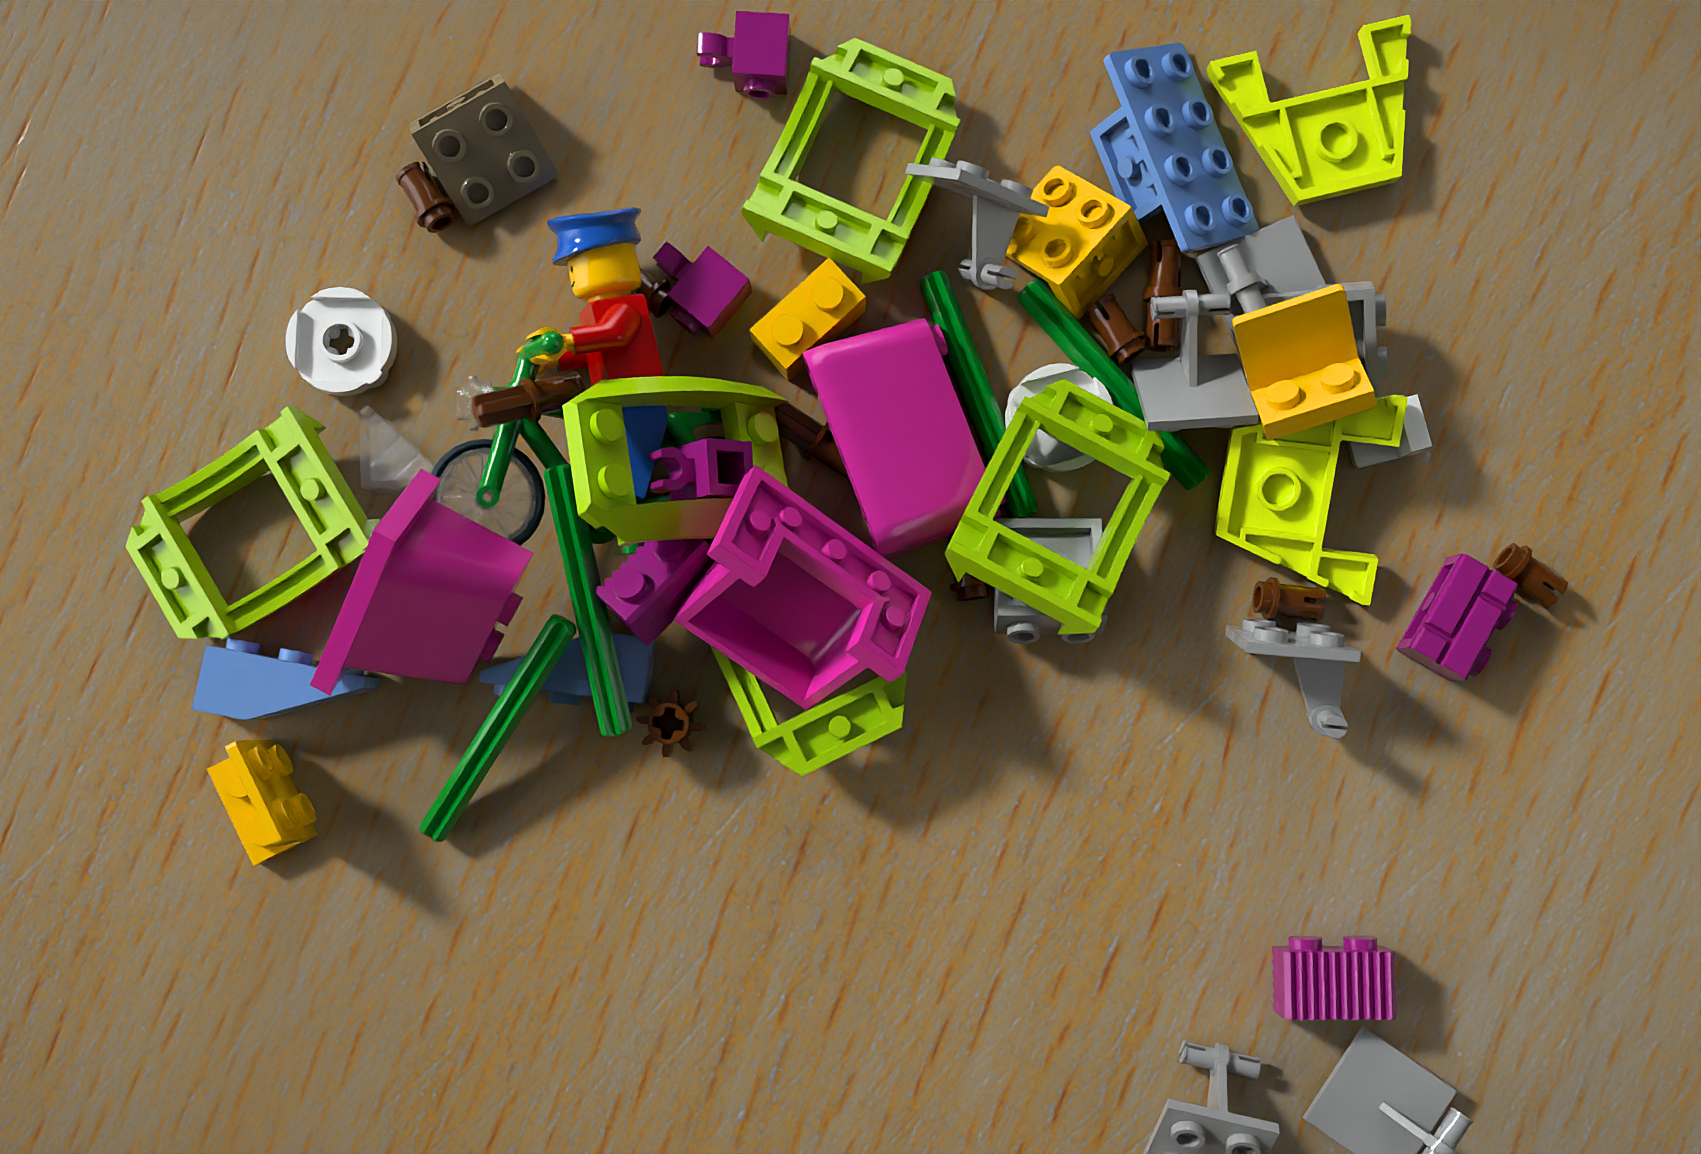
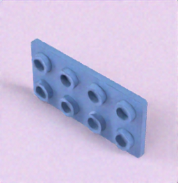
M1173 43L1115 51L1108 54L1103 59V62L1122 107L1089 132L1116 198L1132 206L1140 225L1164 210L1178 246L1183 253L1230 243L1260 230L1254 217L1252 206L1245 195L1233 166L1231 155L1226 149L1214 120L1212 109L1207 103L1193 69V63L1182 43Z

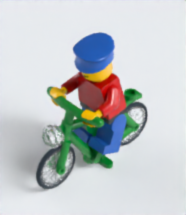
M629 207L603 212L574 214L547 221L549 229L558 238L557 250L552 259L553 265H567L575 297L583 301H589L588 305L580 313L581 326L570 327L568 334H562L554 327H544L529 334L526 340L530 341L516 351L518 362L512 381L508 382L507 387H492L491 381H478L477 376H467L466 387H456L457 420H467L469 431L479 430V425L472 414V398L475 395L517 386L520 379L530 378L535 382L536 379L542 377L547 369L551 367H557L558 372L589 368L592 386L601 380L664 376L644 294L631 295L642 284L635 245L641 241V235L635 224L637 217L641 213L640 208ZM665 405L622 407L636 501H638L636 504L671 501L670 492L664 493L663 496L642 500L645 497L654 465L660 462L649 461L648 454L667 447L676 448L699 441L692 433V430L702 425H723L720 409L701 407V412L667 413ZM563 409L542 414L543 416L564 419ZM527 418L497 425L492 440H471L453 447L440 458L431 472L432 475L441 479L433 498L434 501L520 546L530 539L538 528L544 514L546 495L544 483L537 467L526 454L515 447L519 433L545 469L569 464L539 422H530ZM721 436L709 437L711 439L725 440V437ZM588 523L592 544H605L616 536L604 526L595 529ZM714 539L704 540L711 546ZM644 542L634 543L630 546L615 544L613 545L614 556L636 554V547L644 546Z

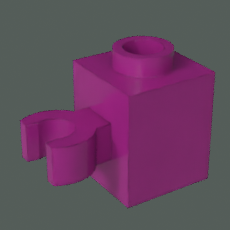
M736 11L734 37H726L710 32L698 33L697 56H700V66L707 68L732 66L735 91L744 92V95L749 98L767 100L774 98L775 94L787 95L791 45L789 14Z
M667 241L653 256V259L658 262L656 266L670 278L677 281L667 294L672 307L675 309L671 317L694 336L701 330L713 340L753 292L750 279L709 246L705 248L694 263L690 262Z
M705 438L676 448L667 447L648 454L649 461H660L668 470V478L650 483V490L659 494L670 492L671 501L734 498L744 475L754 467L751 441Z

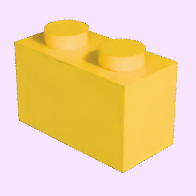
M828 258L749 329L753 344L790 381L804 368L802 352L834 341L866 311V296Z

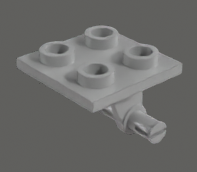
M932 157L929 165L908 163L905 171L906 174L973 201L972 259L967 258L961 262L960 265L968 267L970 270L959 268L960 277L965 281H972L976 287L984 290H992L996 287L1005 290L1010 289L1015 283L1004 279V277L1016 280V272L1010 266H1002L1019 214L1047 217L1050 206L1031 199L1033 189L1010 180L1002 179L1000 184L987 179L989 170L969 162L959 160L956 165Z
M1294 215L1211 250L1195 259L1211 294L1229 292L1230 314L1221 316L1239 354L1232 320L1237 316L1266 307L1261 294L1314 290L1316 285H1326Z
M1184 290L1182 296L1151 297L1150 312L1152 320L1182 317L1183 320L1179 357L1131 360L1130 363L1131 374L1148 431L1162 430L1175 432L1189 428H1231L1236 425L1258 424L1259 414L1236 353L1197 356L1198 316L1229 315V308H1231L1229 292L1198 295L1196 290Z
M1244 618L1242 626L1226 625L1225 636L1246 653L1292 657L1308 712L1306 716L1315 732L1332 739H1340L1347 733L1343 726H1348V723L1340 710L1345 661L1360 663L1361 651L1345 642L1343 634L1330 632V626L1303 622L1297 623L1296 631L1277 628L1275 621L1258 618Z
M1363 1026L1302 1117L1353 1154H1417L1423 1143L1427 1147L1422 1154H1459L1455 1151V1148L1469 1126L1473 1124L1472 1120L1451 1107V1110L1434 1136L1430 1134L1457 1091Z
M1183 1040L1179 1051V1063L1210 1069L1207 1107L1168 1098L1143 1154H1269L1279 1135V1124L1228 1112L1227 1073L1257 1080L1260 1072V1057L1229 1051V1046L1222 1043H1215L1214 1047Z

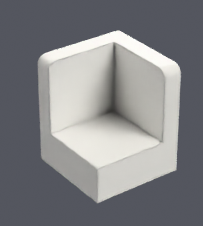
M1418 394L1407 397L1408 401L1399 447L1346 441L1354 468L1360 469L1415 455L1432 447Z

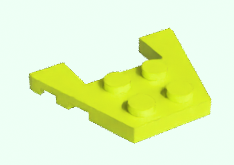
M1410 15L1363 25L1357 33L1370 80L1273 103L1269 101L1256 51L1210 61L1206 68L1209 79L1293 207L1392 184L1402 176L1406 110H1403L1404 82L1408 79L1409 60L1406 59L1407 38L1411 34Z
M1396 394L1376 398V408L1267 441L1260 421H1258V424L1231 427L1214 528L1216 536L1277 565L1281 564L1298 572L1319 585L1338 591L1361 605L1370 606L1378 565L1377 556L1375 554L1322 548L1339 447L1342 440L1399 447L1408 398L1404 395Z

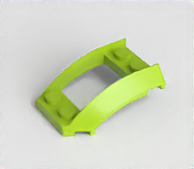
M853 38L838 45L836 53L821 60L814 57L793 111L759 176V182L750 199L745 201L741 214L762 242H764L769 232L862 272L861 285L890 277L933 185L908 175L887 220H883L795 182L821 127L835 91L837 90L928 129L914 164L929 165L932 157L945 160L961 119L957 118L954 107L956 95L951 78L858 38Z
M653 376L609 379L597 382L583 393L562 405L578 516L595 529L602 526L606 527L617 536L619 546H630L634 543L662 540L714 539L733 498L636 504L622 407L672 405L720 409L725 440L751 441L753 466L757 465L788 488L774 408L789 400L763 386L704 377Z
M1064 378L1046 386L1040 394L1031 398L1024 396L944 553L958 582H960L966 572L1062 623L1057 635L1095 633L1102 621L1101 616L1107 601L1114 592L1137 537L1171 474L1163 468L1160 454L1164 450L1160 430L1148 431L1145 421ZM1038 429L1131 478L1086 569L993 520Z
M287 406L280 411L282 416L265 429H257L237 446L206 467L156 495H148L141 501L145 508L141 523L138 526H132L125 547L178 638L200 639L209 637L221 638L222 640L261 621L311 591L363 554L373 530L380 523V518L368 520L318 436L327 427L297 407ZM271 470L316 546L317 551L270 583L228 606L180 523L213 506Z
M710 645L756 747L800 776H804L902 728L907 678L905 670L901 676L891 683L875 673V678L779 724L758 678Z

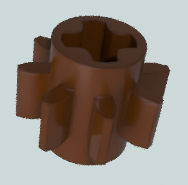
M679 690L671 691L669 703L662 704L659 698L653 695L649 696V704L654 709L649 716L636 717L637 722L648 724L650 733L644 737L641 743L643 745L653 744L655 741L663 743V757H670L674 743H680L683 749L688 752L692 751L694 747L688 737L692 731H702L706 727L701 723L694 722L691 714L700 706L699 702H691L686 706L679 704ZM674 708L676 709V718L684 720L683 730L674 731L670 739L667 738V730L663 727H658L659 717L668 716L670 709Z

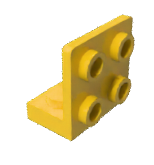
M1055 166L1033 189L1031 199L1050 206L1047 217L1020 213L1005 256L1047 281L1056 298L1079 321L1086 309L1099 299L1148 245V242L1132 206L1063 167Z
M1335 284L1233 318L1232 324L1248 387L1267 441L1377 407L1374 389L1358 357L1347 296L1341 284Z
M272 739L234 741L225 746L230 758L207 769L253 866L260 865L318 835L313 825L317 820L314 807L305 794H298L289 775L293 773L292 762L283 747L279 744L275 745Z

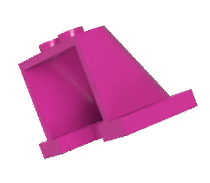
M755 465L744 475L709 548L707 555L715 560V562L684 597L674 621L805 710L814 706L866 668H870L891 683L904 673L932 592Z
M420 469L373 530L310 686L331 695L349 668L466 685L481 659L490 663L505 634L496 628L499 623L508 626L521 604L523 597L514 592L534 553L434 501L433 498L441 479Z

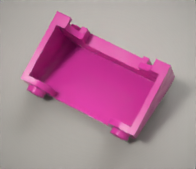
M925 318L823 344L802 352L804 368L814 393H818L821 410L827 419L860 505L861 514L864 521H868L867 527L871 535L870 540L873 548L887 560H892L951 537L985 472L984 464L942 360V356L948 354L944 336L938 324L929 327ZM1005 495L1000 504L1007 502ZM999 507L995 513L994 518L1000 517Z

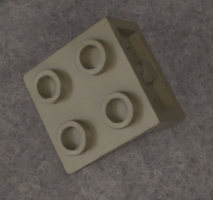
M500 73L409 123L412 137L465 223L469 226L476 224L555 179L558 175L557 170Z

